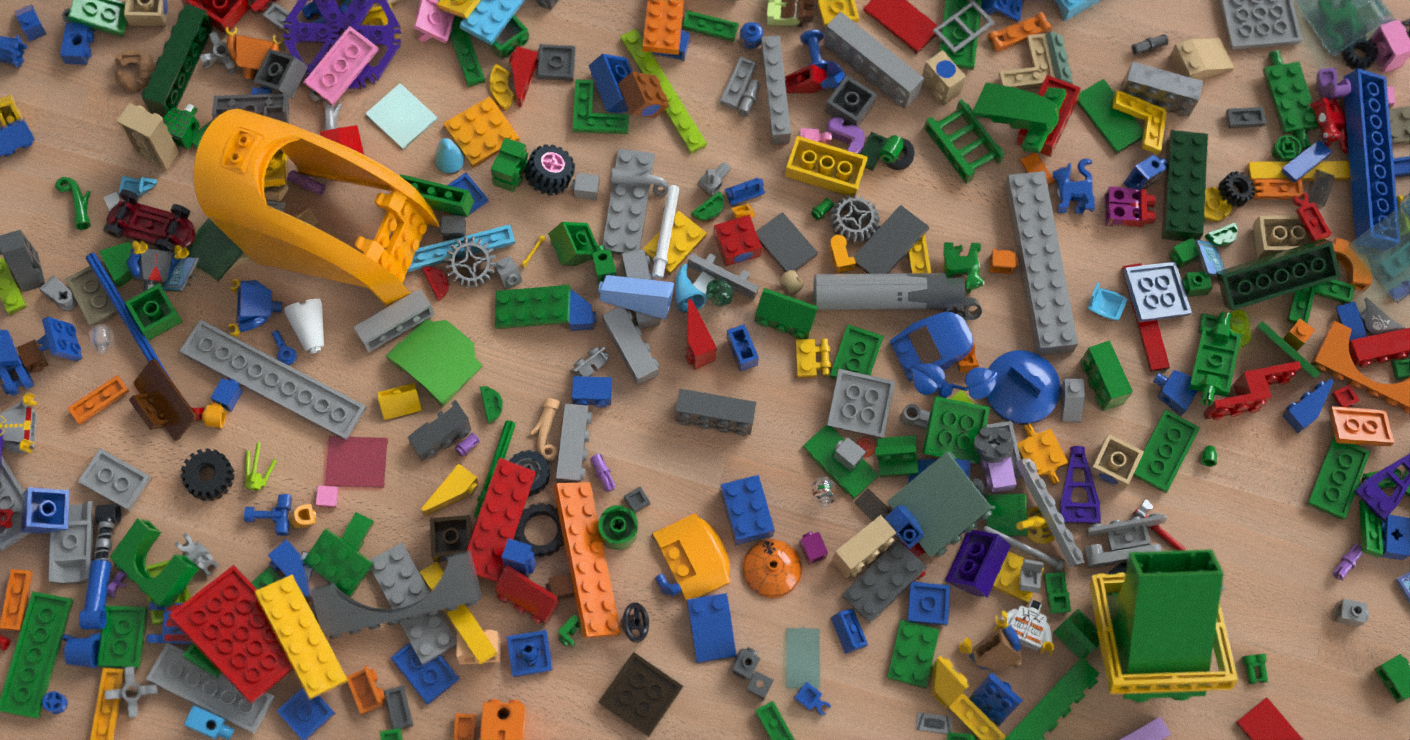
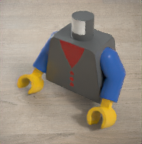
M134 241L132 243L134 249H130L127 265L134 280L144 281V292L155 286L156 282H166L174 267L180 261V258H186L189 251L186 247L182 250V247L177 245L174 248L175 254H172L169 251L148 249L145 242L141 241L139 244L137 241Z

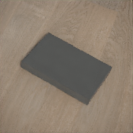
M783 212L756 231L760 244L785 272L789 270L797 271L818 255L815 248Z

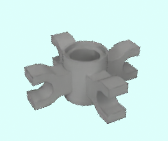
M216 31L209 34L214 45L213 52L200 56L205 69L218 62L221 65H225L230 75L236 73L235 66L227 50V43L220 41Z
M184 533L182 536L186 538V543L181 545L179 542H176L175 545L184 554L183 556H187L209 576L211 573L208 571V566L213 564L217 568L219 564L213 560V557L210 555L211 553L198 541L194 543L191 537Z
M124 667L126 684L121 689L105 691V699L123 697L127 700L128 717H137L136 700L141 695L157 693V685L139 686L135 683L134 667ZM129 686H134L137 690L136 695L132 698H128L125 694V690Z

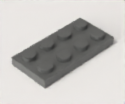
M897 540L842 594V597L871 624L927 567Z

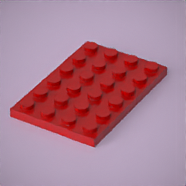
M233 565L170 613L169 618L238 692L252 704L289 674L293 668L254 594L258 589Z

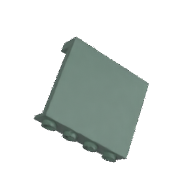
M952 452L943 454L887 501L893 510L897 506L904 505L917 519L925 535L919 543L930 557L937 555L939 558L946 553L947 546L951 543L952 545L957 544L962 540L961 535L963 533L973 531L977 527L976 523L981 519L983 521L988 519L993 514L991 511L995 508L994 505L991 506L957 464L954 460L956 457Z

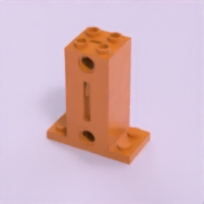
M488 699V702H483L480 740H525L527 715L525 704H521L520 700H509V703H500L501 700ZM509 714L507 719H500L501 715Z

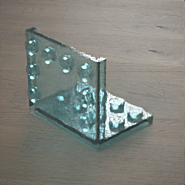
M1295 0L1333 57L1381 23L1385 24L1396 20L1383 0Z
M1410 193L1403 197L1398 209L1349 244L1397 303L1410 294Z

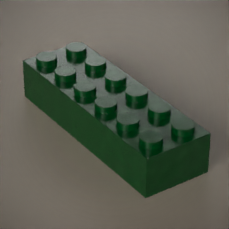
M185 4L183 10H180L178 21L171 29V36L164 44V51L157 59L154 72L150 74L148 86L142 92V99L151 114L156 113L163 118L171 108H178L208 42L209 34L213 31V26L206 10Z
M1171 130L1167 138L1166 161L1168 166L1165 170L1161 239L1186 241L1193 238L1198 243V240L1200 241L1203 236L1208 134Z
M1327 239L1318 240L1216 272L1224 306L1231 311L1341 278L1333 243Z

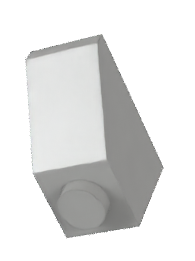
M1064 379L1060 385L1062 422L1081 423L1085 399L1084 379Z

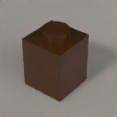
M36 340L17 347L24 367L30 373L40 372L44 367L49 366L43 351L39 350L40 345Z
M570 573L548 578L549 584H545L546 590L557 596L558 600L575 597Z

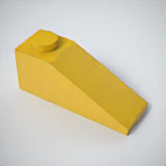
M458 464L421 508L422 513L428 516L466 498L469 494H473L478 488L479 482L477 477Z

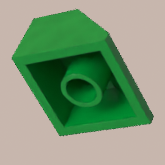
M561 222L548 233L562 266H576L592 260V253L595 252L594 248L598 246L588 223Z

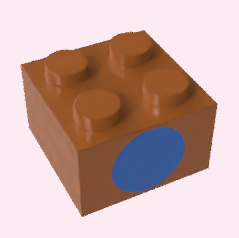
M631 72L618 83L631 115L656 118L670 106L656 75Z

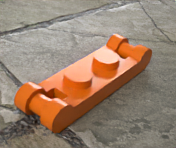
M1040 12L1032 18L999 31H993L987 35V38L993 43L995 52L1026 41L1028 35L1044 34L1050 31L1052 26L1046 21L1044 12Z

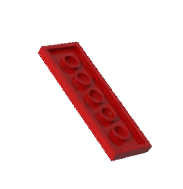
M499 458L466 548V551H471L477 576L494 583L499 581L504 567L502 555L508 538L512 540L514 538L536 474L533 470Z

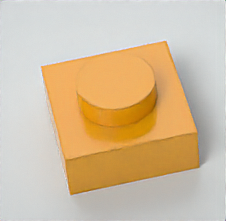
M749 203L731 208L735 219L750 215L751 218L755 217L754 209Z

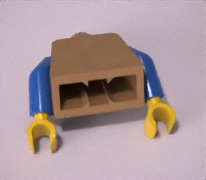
M1002 611L1003 620L999 619L997 615L995 617V623L998 626H1003V630L1001 628L997 629L973 648H971L973 642L968 637L964 639V644L961 642L959 645L960 652L969 653V657L980 669L1004 672L1010 666L1017 668L1022 663L1021 643L1012 625H1008V614L1005 611Z

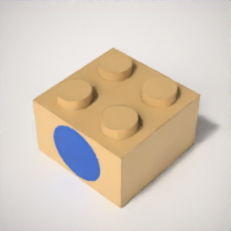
M126 0L124 16L129 26L166 27L169 0Z
M943 50L926 61L922 77H924L923 85L929 88L936 100L941 101L943 105L961 93L966 78L964 73Z
M1108 434L1090 468L1091 475L1124 491L1129 485L1144 451Z

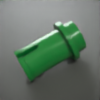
M826 197L817 207L812 208V217L816 220L823 219L824 215L834 207L833 201Z

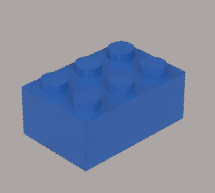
M759 475L721 484L720 493L735 546L772 537L775 529Z

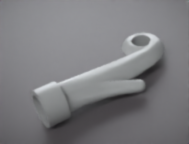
M312 89L310 90L309 96L312 100H323L320 95L317 96L315 95L317 94ZM324 99L323 131L337 128V118L342 106L341 103H338L334 109V105H331Z
M650 167L629 171L612 168L611 183L654 184L653 193L659 197L665 196L668 193L669 187L664 179L644 174L650 171ZM662 186L663 190H658L657 188Z

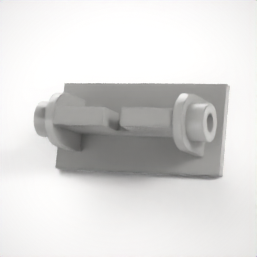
M596 346L588 352L589 356L587 358L577 360L573 364L574 368L570 371H577L576 376L589 377L595 372L591 365L593 364L596 369H599L608 362L610 356L607 352H602L605 347L598 348Z

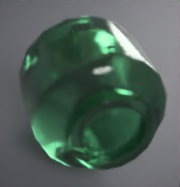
M714 279L706 287V296L714 305L722 307L732 301L734 290L724 279Z

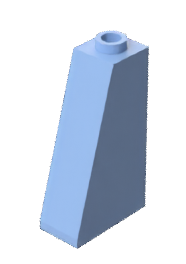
M606 275L604 282L599 284L598 293H600V301L666 320L671 306L674 283Z

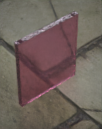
M329 436L325 486L384 488L387 438L349 437L346 441L340 437Z

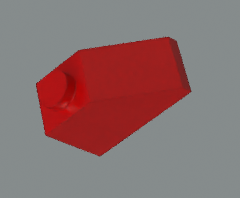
M811 64L786 75V93L813 94L823 90L820 82L827 78V71Z

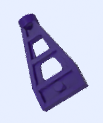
M1072 446L1069 448L1070 459L1060 500V514L1064 518V523H1101L1100 502L1085 455V447ZM1074 469H1082L1084 471L1085 482H1073ZM1074 488H1084L1088 496V502L1073 503L1071 501L1072 490Z
M1410 453L1366 478L1354 491L1381 520H1384L1398 506L1410 485ZM1400 465H1403L1408 470V474L1402 481L1393 473ZM1385 478H1390L1396 484V488L1390 497L1378 487V483Z

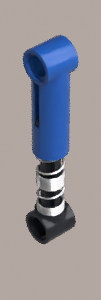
M118 504L97 505L95 509V521L98 524L99 535L96 537L95 549L97 551L94 553L96 558L90 563L84 609L81 610L79 615V625L83 630L104 629L106 626L105 606L111 571L108 555L112 548V531L116 524L120 523L122 515L121 507Z

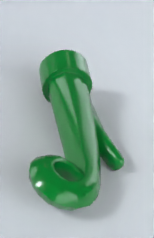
M69 177L59 178L55 183V188L60 192H66L70 189L72 191L75 228L78 230L88 229L91 226L87 213L90 191H86L83 197L75 180Z

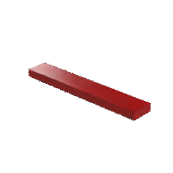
M1138 263L1123 266L1122 271L1127 267L1142 266V264ZM1129 293L1150 372L1169 369L1170 364L1158 321L1138 322Z

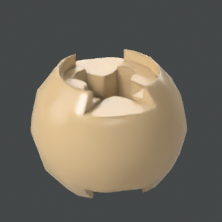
M789 270L781 276L780 282L783 287L786 286L789 294H795L803 288L804 282L801 277L798 278L795 270Z

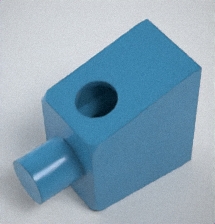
M194 705L184 723L187 729L213 740H217L218 737L230 740L235 730L224 725L225 719ZM214 723L216 727L211 730L208 729V725Z

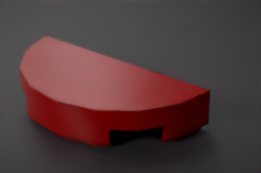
M431 266L423 267L422 271L436 299L440 301L448 292L449 282L447 275L441 269L439 270Z

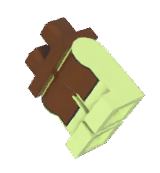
M768 0L767 25H797V27H803V22H813L814 10H804V7H814V0Z

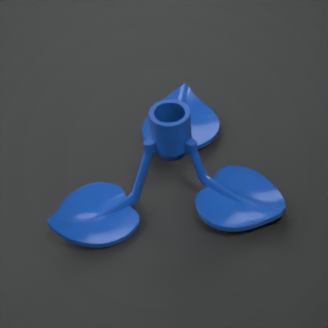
M924 363L911 366L914 387L923 395L936 392L942 398H946L952 394L955 388L964 391L969 390L971 398L982 399L992 392L997 381V373L995 371L977 367L967 373L965 377L967 387H962L953 383L949 384L945 380L944 371L937 365Z

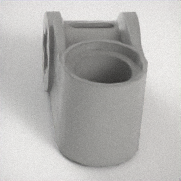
M54 275L39 288L47 298L65 311L73 310L77 305V301L71 291Z

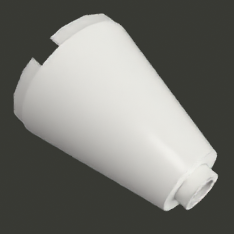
M321 299L305 300V303L300 304L297 302L284 308L285 315L304 350L309 351L310 354L318 353L324 347Z

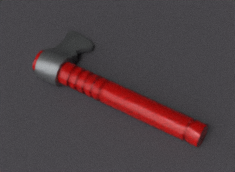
M1145 499L1142 506L1133 512V516L1147 518L1146 513L1153 506ZM1159 525L1149 526L1175 550L1186 549Z

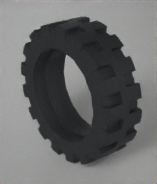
M538 503V505L531 504L529 508H524L515 532L516 541L532 545L534 555L540 558L546 555L551 556L555 551L558 552L561 549L560 547L564 545L558 509L554 508L551 504L544 505V503ZM537 515L551 517L557 525L556 537L546 545L532 544L524 534L526 523Z

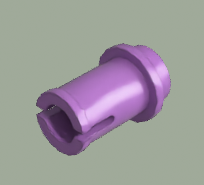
M471 433L461 443L456 444L455 450L461 457L467 456L468 452L480 443V440L474 433Z

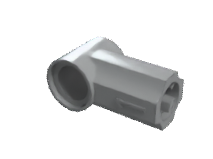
M908 404L901 413L900 418L905 425H914L927 430L930 412L920 409L916 404ZM906 412H912L915 418L908 417Z

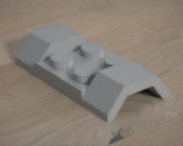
M87 501L80 505H69L68 529L50 532L49 582L77 584L88 581L93 553L92 501Z

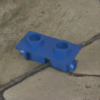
M759 177L724 189L731 206L765 194L763 180L759 179Z

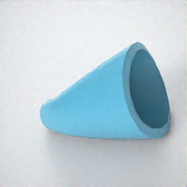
M442 138L436 148L435 164L440 171L453 173L460 170L463 166L464 155L451 139Z
M684 264L676 275L675 297L677 309L687 313L688 300L692 299L697 310L705 305L707 297L687 277L688 265Z

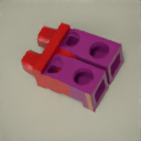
M1110 186L1105 193V226L1127 225L1142 228L1144 224L1154 223L1156 212L1147 211V207L1155 206L1156 196L1147 194V190L1144 189L1137 190Z

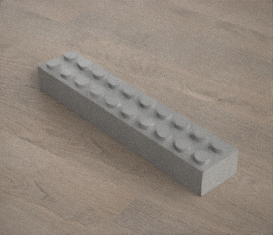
M1045 171L1008 175L1005 189L1036 354L1048 355L1074 352L1078 345Z

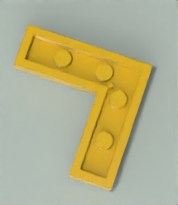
M1117 90L1114 94L1112 108L1145 121L1141 148L1158 155L1162 149L1167 110Z

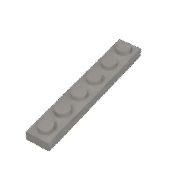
M1021 459L1016 462L1025 483L1070 568L1085 563L1081 550L1076 547L1073 541L1072 533L1067 530L1064 524L1063 516L1055 507L1053 497L1046 490L1044 480L1039 477L1035 463L1030 459Z

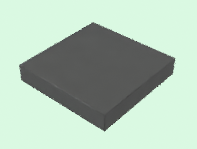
M539 44L537 79L574 81L576 46Z

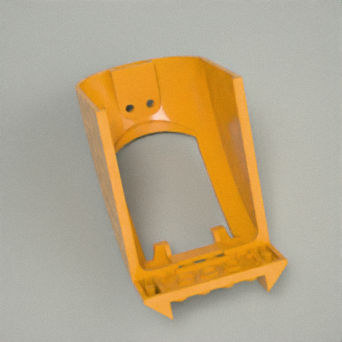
M232 109L220 114L206 129L199 143L193 174L194 189L198 203L204 214L256 264L366 287L385 306H389L411 293L403 284L407 270L412 264V259L419 248V243L426 232L427 225L440 227L431 206L417 189L402 177L373 159L335 141L289 123L243 109ZM279 149L298 168L297 172L300 174L392 191L391 194L378 193L374 200L377 207L387 212L374 240L358 236L354 245L363 253L337 238L267 205L264 194V177L270 160ZM391 231H394L389 241V235Z

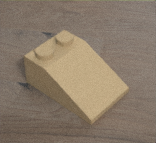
M1220 38L1190 39L1177 43L1170 54L1180 75L1197 80L1234 69Z

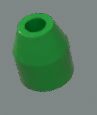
M1208 445L1204 448L1201 456L1202 465L1208 467L1217 465L1218 455L1214 446Z

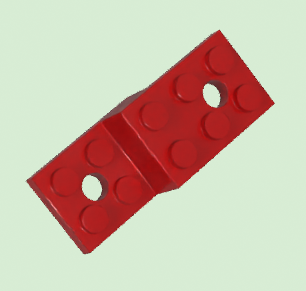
M1299 361L1243 372L1233 384L1236 396L1214 400L1213 404L1203 412L1205 419L1212 418L1215 421L1227 415L1236 417L1241 415L1242 412L1256 413L1260 411V408L1266 405V402L1272 397L1269 387L1275 383L1279 385L1289 383L1290 379L1295 377L1296 373L1301 369Z

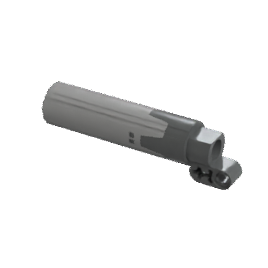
M945 273L815 274L813 302L815 306H818V310L945 309L946 312L955 313L964 320L978 319L982 314L981 305L976 298H965V282L963 278H946ZM977 306L975 311H968L969 307Z

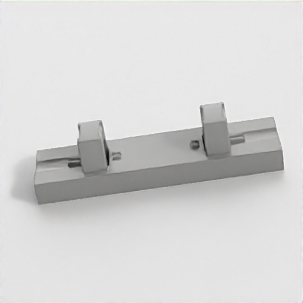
M691 253L688 259V267L700 273L704 271L724 285L755 299L759 286L747 281L749 272L743 270L740 276H737L715 265V255L709 253L705 260Z

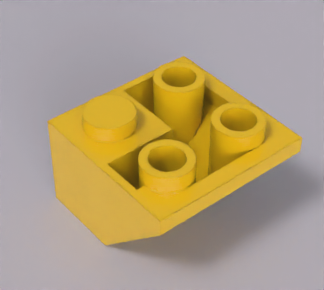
M940 655L932 665V695L946 709L969 685L965 676L957 673L952 668L953 664L947 658L943 659Z

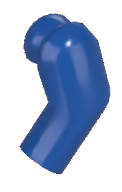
M664 574L655 577L663 594L673 597L681 592L680 585L678 583L669 584Z

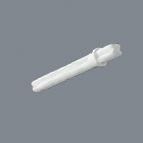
M675 185L668 187L656 257L653 258L654 268L652 277L657 279L663 278L665 265L668 263L667 254L679 194V187Z

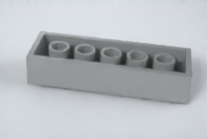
M840 12L826 26L823 43L825 47L835 52L843 62L850 64L854 71L865 76L869 83L875 84L883 94L891 97L898 106L906 109L919 96L924 77L845 14Z

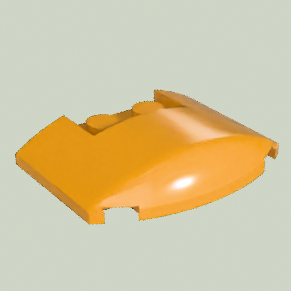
M694 513L652 533L676 583L681 587V593L686 603L687 599L702 597L730 583V563L724 544L712 526L698 517L697 514Z

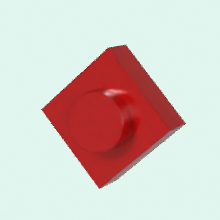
M1350 384L1331 394L1339 407H1350L1360 401Z

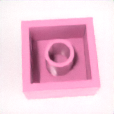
M1399 19L1380 25L1372 35L1371 43L1375 42L1377 44L1374 47H1378L1376 61L1382 73L1402 67L1410 57V39L1406 33V28Z

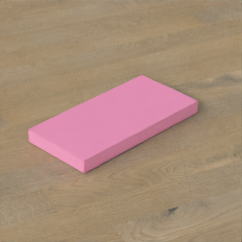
M349 26L303 83L331 105H334L377 53L379 48Z

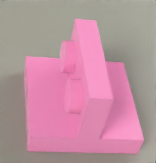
M420 0L413 28L420 31L417 40L423 43L430 38H435L443 43L448 41L455 15L439 9L437 6L438 0Z

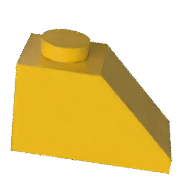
M12 94L0 98V121L3 126L22 118Z

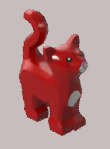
M1322 98L1309 104L1315 112L1319 127L1322 129L1321 138L1324 144L1329 147L1331 143L1339 140L1338 143L1341 151L1348 153L1345 129L1346 118L1337 100Z

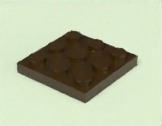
M633 652L599 700V704L647 737H650L684 686Z

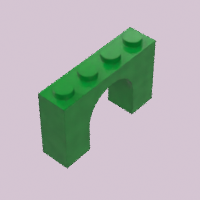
M137 518L110 558L115 562L114 565L127 574V578L140 586L139 590L152 598L151 601L156 606L172 607L199 567L187 556L174 554L163 571L158 576L152 578L146 568V557L162 532L150 521Z

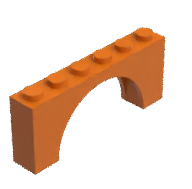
M1336 321L1330 323L1311 364L1318 371L1324 373L1327 371L1333 374V378L1339 381L1345 380L1355 389L1360 390L1362 388L1368 391V395L1374 398L1380 397L1390 406L1396 407L1397 405L1403 408V412L1410 415V377L1396 384H1382L1365 377L1358 371L1350 357L1349 337L1352 329Z

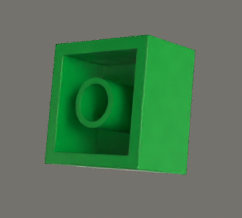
M160 283L125 302L148 341L182 322Z

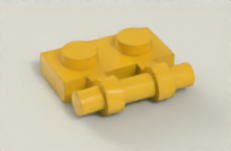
M815 339L796 340L797 378H816V370H822L823 377L830 376L831 362H829L830 346L828 345V339H821V346H815ZM816 354H821L822 362L816 363Z

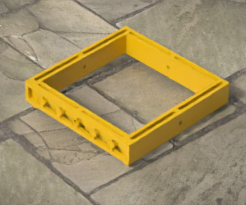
M1099 573L1092 575L1089 589L1109 694L1234 689L1238 678L1220 604L1213 645L1219 672L1121 675L1106 593H1119L1126 574L1106 575Z

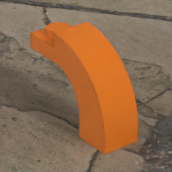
M1336 238L1332 243L1337 261L1346 270L1347 283L1355 285V290L1366 291L1372 284V271L1368 259L1351 242Z

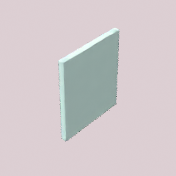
M401 83L365 113L370 120L402 149L406 148L438 120V117Z

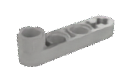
M1094 544L1084 548L1088 568L1128 562L1129 552L1162 551L1160 544L1103 553L1101 544Z

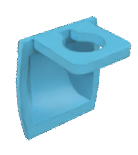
M1097 282L1088 309L1105 318L1119 321L1128 298L1116 292L1099 288L1100 283Z

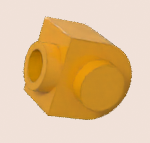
M210 403V405H207L206 411H203L202 422H205L207 427L223 428L227 411L221 404Z
M311 504L301 505L291 512L289 520L295 528L311 527L315 524L316 513L312 509Z

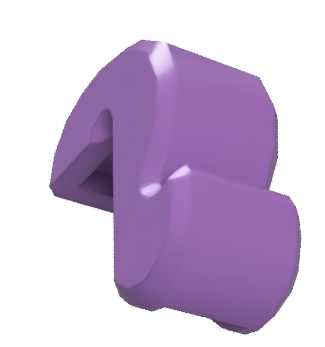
M1335 68L1320 69L1316 77L1320 97L1328 98V100L1347 97L1351 92L1350 81L1345 78L1337 84L1338 78Z
M834 117L830 119L826 132H831L833 139L849 144L848 151L861 154L865 140L863 130L855 125L843 126L844 119Z

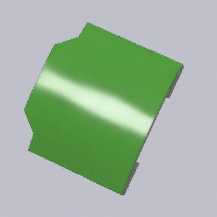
M427 319L423 321L386 355L390 363L400 371L404 370L442 407L483 367L475 358L474 343L447 320L432 322Z

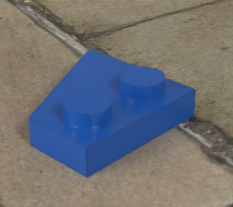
M0 330V366L21 365L22 362L18 357L10 332L8 330Z

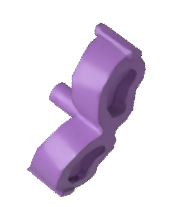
M119 571L108 587L107 594L114 599L119 585L123 588L126 587L123 581L127 574L124 571Z

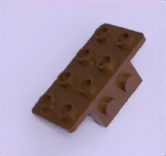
M156 359L150 360L134 381V386L140 394L133 395L129 401L150 430L165 427L173 440H179L195 421L196 414Z

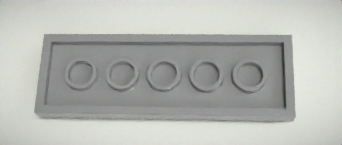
M618 148L615 169L629 171L650 167V171L644 174L652 175L655 153ZM612 184L603 239L605 249L611 250L612 254L622 255V253L640 250L650 184Z
M403 542L371 559L374 563L371 570L392 609L412 605L430 593ZM438 610L439 613L427 616L426 613L420 614L419 618L407 621V618L399 619L422 665L457 647V641L440 610Z
M167 643L146 679L255 734L275 697L265 692L250 704L222 674L218 679H215L184 659L183 654L185 651Z

